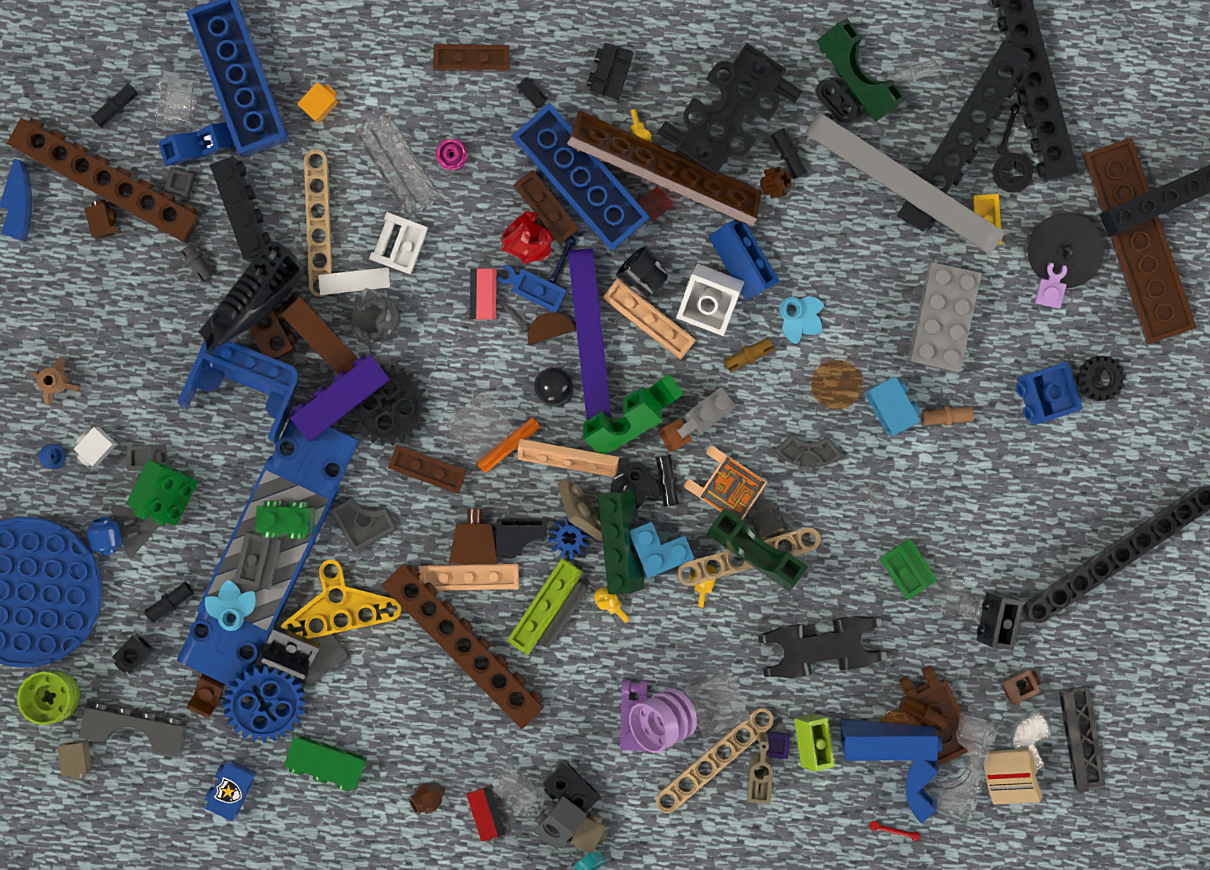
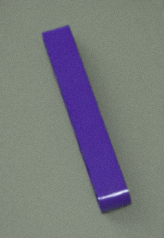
M593 248L568 250L586 419L589 420L602 411L612 418Z

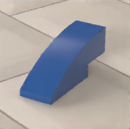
M14 159L0 202V207L8 210L1 234L27 242L32 217L31 184L26 164L18 159Z

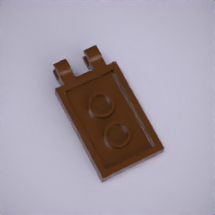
M929 665L921 669L927 683L914 689L908 676L898 681L906 697L922 705L928 704L934 711L948 717V724L942 732L935 729L937 735L942 738V751H938L937 760L935 761L942 765L976 749L977 745L947 680L938 681L934 669ZM906 713L911 725L932 727L924 722L919 723L916 717Z

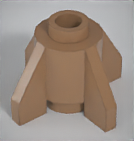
M60 357L51 368H45L40 373L32 371L30 376L37 379V385L43 391L44 404L51 406L55 394L61 393L65 389L80 392L81 387L68 383V377L62 371L67 358ZM50 377L53 378V383L49 382Z

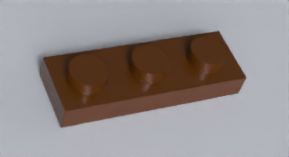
M434 44L433 69L434 71L509 72V45Z
M533 169L513 184L533 212L537 213V217L545 227L551 231L552 236L559 245L579 230V227Z
M396 445L388 469L456 494L460 493L468 471L400 445Z

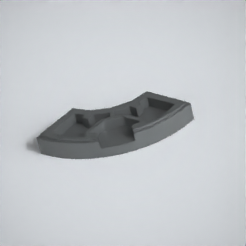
M791 434L773 450L783 460L793 465L809 468L829 465L844 456L828 436L817 442H806L799 440Z

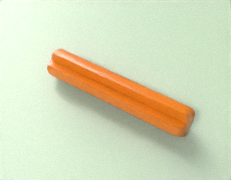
M530 418L481 459L477 464L484 473L490 471L518 447L520 439L527 440L539 430L540 424L535 418Z

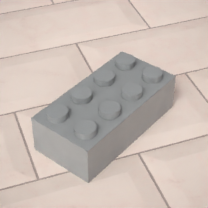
M933 262L928 264L907 363L954 373L961 372L982 273Z

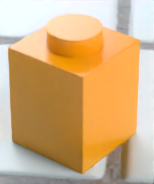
M316 82L297 105L319 124L339 102L335 98L337 93L328 84L322 86Z

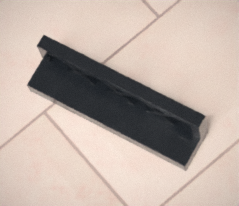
M1087 685L1058 690L1074 789L1079 793L1088 792L1091 787L1105 785L1090 687ZM1084 692L1086 702L1079 710L1075 706L1074 694ZM1086 707H1087L1088 716L1083 713L1084 710L1086 709ZM1081 715L1089 720V728L1084 735L1080 733L1078 718ZM1090 732H1091L1092 741L1087 738V736L1090 734ZM1084 740L1093 745L1094 751L1088 759L1083 755L1082 743ZM1094 757H1095V763H1096V765H1094L1093 763H1091V761L1093 760ZM1089 764L1097 769L1098 780L1088 782L1086 768Z

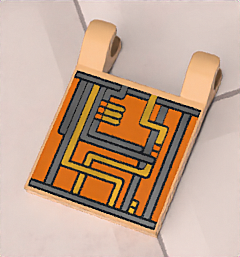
M710 446L706 453L719 462V466L704 488L690 479L686 481L684 487L720 512L725 508L743 520L768 482L715 447Z

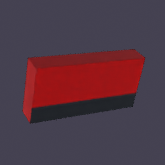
M491 785L466 793L481 842L505 835L506 832Z

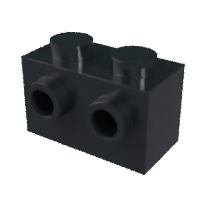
M986 592L985 600L982 603L980 624L977 627L976 641L992 648L1013 650L1024 601L1005 594Z
M565 759L543 781L545 786L543 790L551 799L555 800L557 798L559 800L565 797L584 813L600 799V793Z

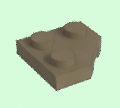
M563 479L557 485L568 521L595 539L602 540L600 514L578 484H573L567 479Z

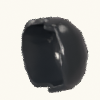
M546 368L540 371L535 378V393L548 406L560 407L568 403L573 395V381L561 368Z

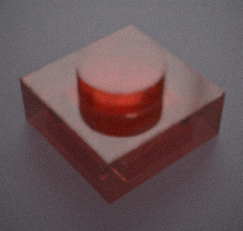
M658 186L638 201V204L653 222L673 206Z

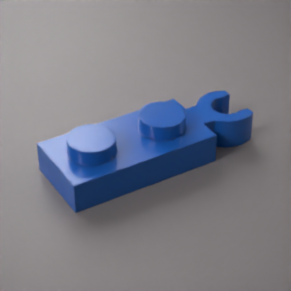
M503 266L504 269L510 272V277L508 279L498 277L497 280L500 283L514 284L512 292L558 313L567 294V289L525 269H521L520 273L517 274L512 266Z

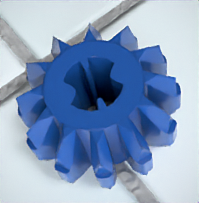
M567 516L565 517V526L562 525L561 521L557 520L555 523L560 530L558 531L555 528H550L549 530L552 534L557 535V537L548 539L549 543H558L552 548V551L556 552L561 547L563 549L560 553L561 558H564L566 550L569 551L570 559H574L575 549L579 555H583L584 552L579 546L589 547L590 543L583 541L582 538H589L591 535L588 533L582 534V529L574 524L570 525ZM567 531L569 534L574 532L577 536L574 537L576 542L573 544L571 542L565 543L563 541V538H565L564 532Z

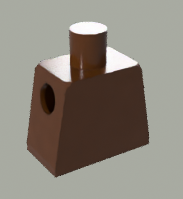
M467 508V523H456L449 564H498L493 523H482V508Z

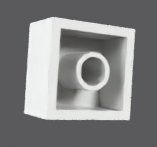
M697 263L676 318L724 336L745 281Z

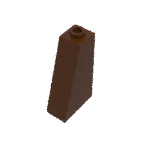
M298 290L279 306L281 315L337 374L343 370L348 373L354 368L352 363L358 359L357 355Z

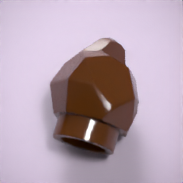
M424 783L414 789V794L408 797L411 808L417 815L420 813L430 814L436 811L442 803L445 788L432 783Z

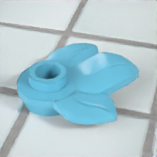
M811 296L801 300L789 297L780 304L779 312L784 319L782 330L787 339L792 343L797 344L801 339L802 333L808 335L822 333V324L817 313L822 310L824 304L819 299ZM789 305L796 307L795 314L791 315L787 312Z
M227 580L221 586L218 597L209 596L205 598V607L208 614L217 618L220 626L228 631L239 629L244 622V617L253 612L256 604L254 591L241 594L238 586L231 580ZM233 613L236 616L234 623L228 621V614Z

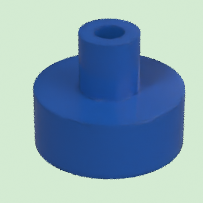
M46 444L40 450L39 460L46 469H58L65 463L66 454L61 445Z

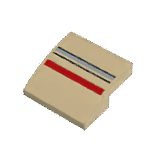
M1031 749L984 751V770L993 805L1039 803L1043 796L1035 777L1038 768Z

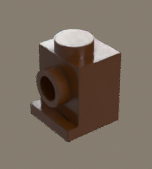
M105 199L93 201L90 207L84 208L92 238L98 240L121 233V229L114 226V223H117L116 213L113 208L106 204Z
M1027 667L999 680L1009 702L1013 705L1041 693L1038 687L1041 681L1035 670L1031 672ZM1024 680L1025 686L1021 689L1017 688V681Z

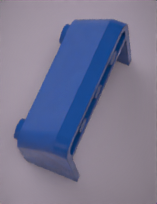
M204 341L178 399V404L182 409L188 411L197 388L206 392L215 391L221 385L223 378L268 394L266 410L275 419L268 439L272 445L276 446L293 405L299 381L296 369L291 365L230 341L217 346L210 354L207 352L206 342Z

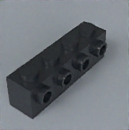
M232 156L210 164V168L242 257L245 261L250 262L257 257L268 242L272 241L269 233H264L261 225L264 219L260 209L255 208L253 199H256L253 188L251 184L247 185L244 176L247 175L244 163Z

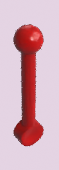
M871 821L869 824V828L872 831L882 830L910 837L913 841H918L921 837L917 831L911 833L879 825L877 821Z

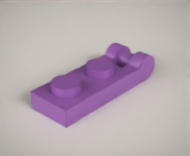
M622 680L620 750L645 751L631 732L629 713L633 706L647 699V680H640V683ZM629 692L639 693V700L629 699Z

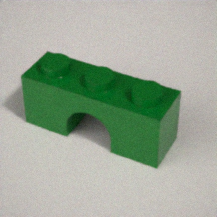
M641 387L623 398L624 418L614 419L602 411L583 423V440L597 453L607 455L662 422V406L644 387Z

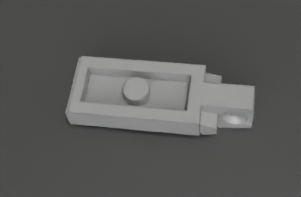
M720 387L685 414L684 418L687 423L677 431L682 438L692 431L700 435L733 410L736 405L724 389Z

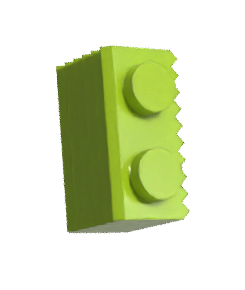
M813 713L794 718L801 768L816 772L835 766L834 754L832 753L833 748H831L833 744L830 743L832 739L830 738L831 734L829 731L831 729L828 728L830 724L827 723L829 721L828 718Z

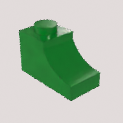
M670 374L646 389L661 404L662 409L684 395Z

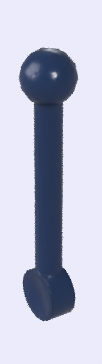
M573 236L566 240L567 245L553 274L549 278V281L554 284L566 259L568 250L576 243V239Z

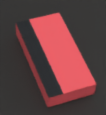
M470 269V319H496L497 269Z

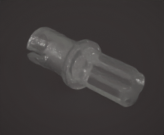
M935 59L915 65L909 63L908 67L887 72L888 80L892 79L897 86L911 81L916 83L917 79L938 73V65Z

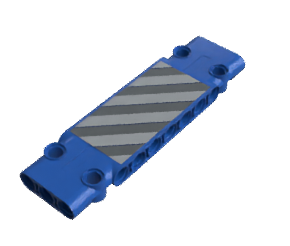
M289 419L280 440L276 443L273 455L268 458L199 604L198 615L195 622L190 626L189 635L177 658L178 662L228 685L229 681L237 683L235 674L243 677V668H247L250 672L252 671L253 664L259 658L261 648L273 625L277 624L337 496L338 486L346 473L348 464L360 441L359 439L331 426L313 441L308 442L293 421ZM287 441L294 445V452L289 456L284 454L282 450L283 444ZM332 462L338 464L340 468L339 474L336 477L329 475L327 470ZM268 500L283 501V506H289V502L293 501L308 502V507H315L314 532L307 534V538L303 539L288 538V533H282L281 537L274 538L283 541L271 590L234 582L245 532L262 535V532H255L256 506L264 505V501ZM227 580L234 582L240 589L241 594L254 591L256 595V604L253 612L245 616L242 626L234 631L223 629L218 619L210 616L205 607V598L209 596L218 597L221 586ZM230 613L227 619L229 622L234 623L236 616ZM200 623L208 627L209 632L205 637L201 636L198 632ZM245 645H250L254 649V656L252 658L244 655L243 647Z

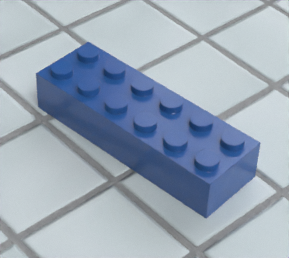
M215 0L185 11L238 154L244 158L290 141L239 1Z
M549 103L512 135V139L612 253L647 223L650 217L595 156L577 151L572 146L567 145L572 128Z

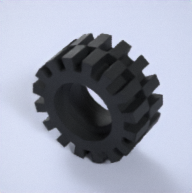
M1110 356L1091 357L1079 367L1080 371L1076 377L1078 378L1077 386H1080V392L1085 394L1088 399H1093L1094 401L1113 399L1115 395L1120 394V389L1124 388L1125 385L1123 379H1126V376L1122 373L1124 371L1123 367H1120L1118 365L1119 362L1113 360ZM1097 369H1104L1109 373L1110 381L1104 388H1097L1092 383V374Z

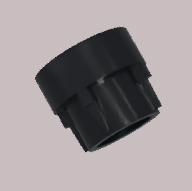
M646 245L635 251L616 273V276L626 287L631 290L634 289L645 298L655 293L669 275L663 268L662 262Z

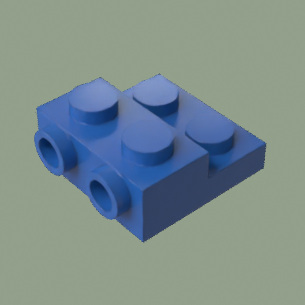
M1068 361L1017 377L1016 392L1020 397H1023L1026 406L1023 408V414L1026 420L1031 422V425L1044 423L1083 409Z

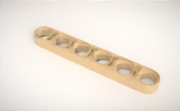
M313 149L307 152L304 158L309 289L317 297H326L329 294L320 295V293L315 291L314 284L318 280V275L332 274L328 159L321 150ZM319 154L323 158V164L318 168L311 167L309 163L311 156ZM315 179H320L324 183V188L320 193L311 191L310 185ZM316 204H321L325 208V213L321 218L312 216L311 209ZM317 229H322L326 233V238L322 243L313 241L312 234ZM318 254H323L327 258V263L323 268L314 266L313 259Z
M804 528L763 541L778 549V542L786 540L791 544V551L789 553L793 556H798L815 550L820 543V535L815 529ZM809 533L815 538L813 546L808 547L802 543L801 538L803 534ZM728 550L682 564L678 570L677 577L682 585L694 586L753 569L754 567L744 561L741 567L733 566L730 562V557L734 553ZM716 561L720 565V571L716 574L709 573L706 569L707 562ZM688 567L694 569L696 578L692 581L685 580L682 576L683 569Z
M759 707L752 711L657 794L656 804L658 809L665 813L676 810L756 741L760 732L765 733L770 729L774 721L770 710ZM759 712H765L769 715V722L764 726H760L755 722V716ZM745 728L750 732L748 741L740 742L736 739V732L739 729ZM728 745L731 748V755L724 759L720 758L717 755L719 746ZM703 761H708L712 765V771L707 775H703L698 771V765ZM690 778L693 781L692 789L689 791L680 789L679 782L681 779ZM662 795H672L675 800L674 804L671 807H663L660 803Z

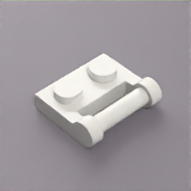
M386 212L384 217L386 222L374 253L371 252L369 260L411 275L429 228ZM395 224L400 225L401 229L390 258L384 257L383 255Z

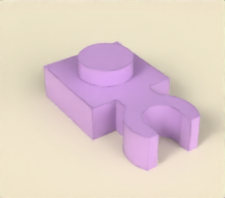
M1049 262L1047 265L1049 277L1048 279H1040L1035 303L1060 309L1067 285L1060 282V279L1066 275L1067 266L1062 265L1061 271L1054 273L1052 271L1054 263Z

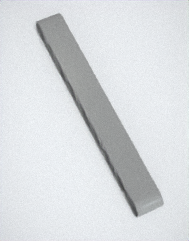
M818 112L805 132L807 136L815 139L819 144L991 255L1004 236L1005 232L820 112Z

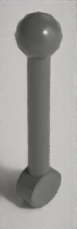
M496 291V301L527 332L529 328L500 298L499 292Z

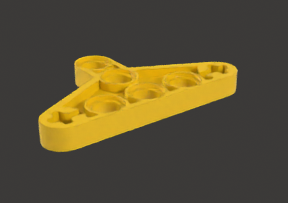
M327 560L319 568L323 592L281 625V628L287 630L289 629V624H292L293 627L302 626L300 621L306 620L305 630L308 636H303V631L296 632V634L310 639L393 621L401 615L402 607L393 598L346 587L341 565L337 561ZM334 564L337 566L338 574L336 577L327 578L325 576L324 568L326 565ZM334 588L340 589L343 593V599L338 603H334L329 599V593ZM388 602H391L392 606H397L394 616L390 617L388 613L380 614L382 619L377 620V611L374 605L380 604L379 609L386 608ZM364 607L370 608L373 612V617L369 622H363L359 618V611ZM338 613L347 615L348 623L345 627L340 628L335 625L334 618ZM314 618H319L323 621L324 627L319 633H314L310 630L309 624Z

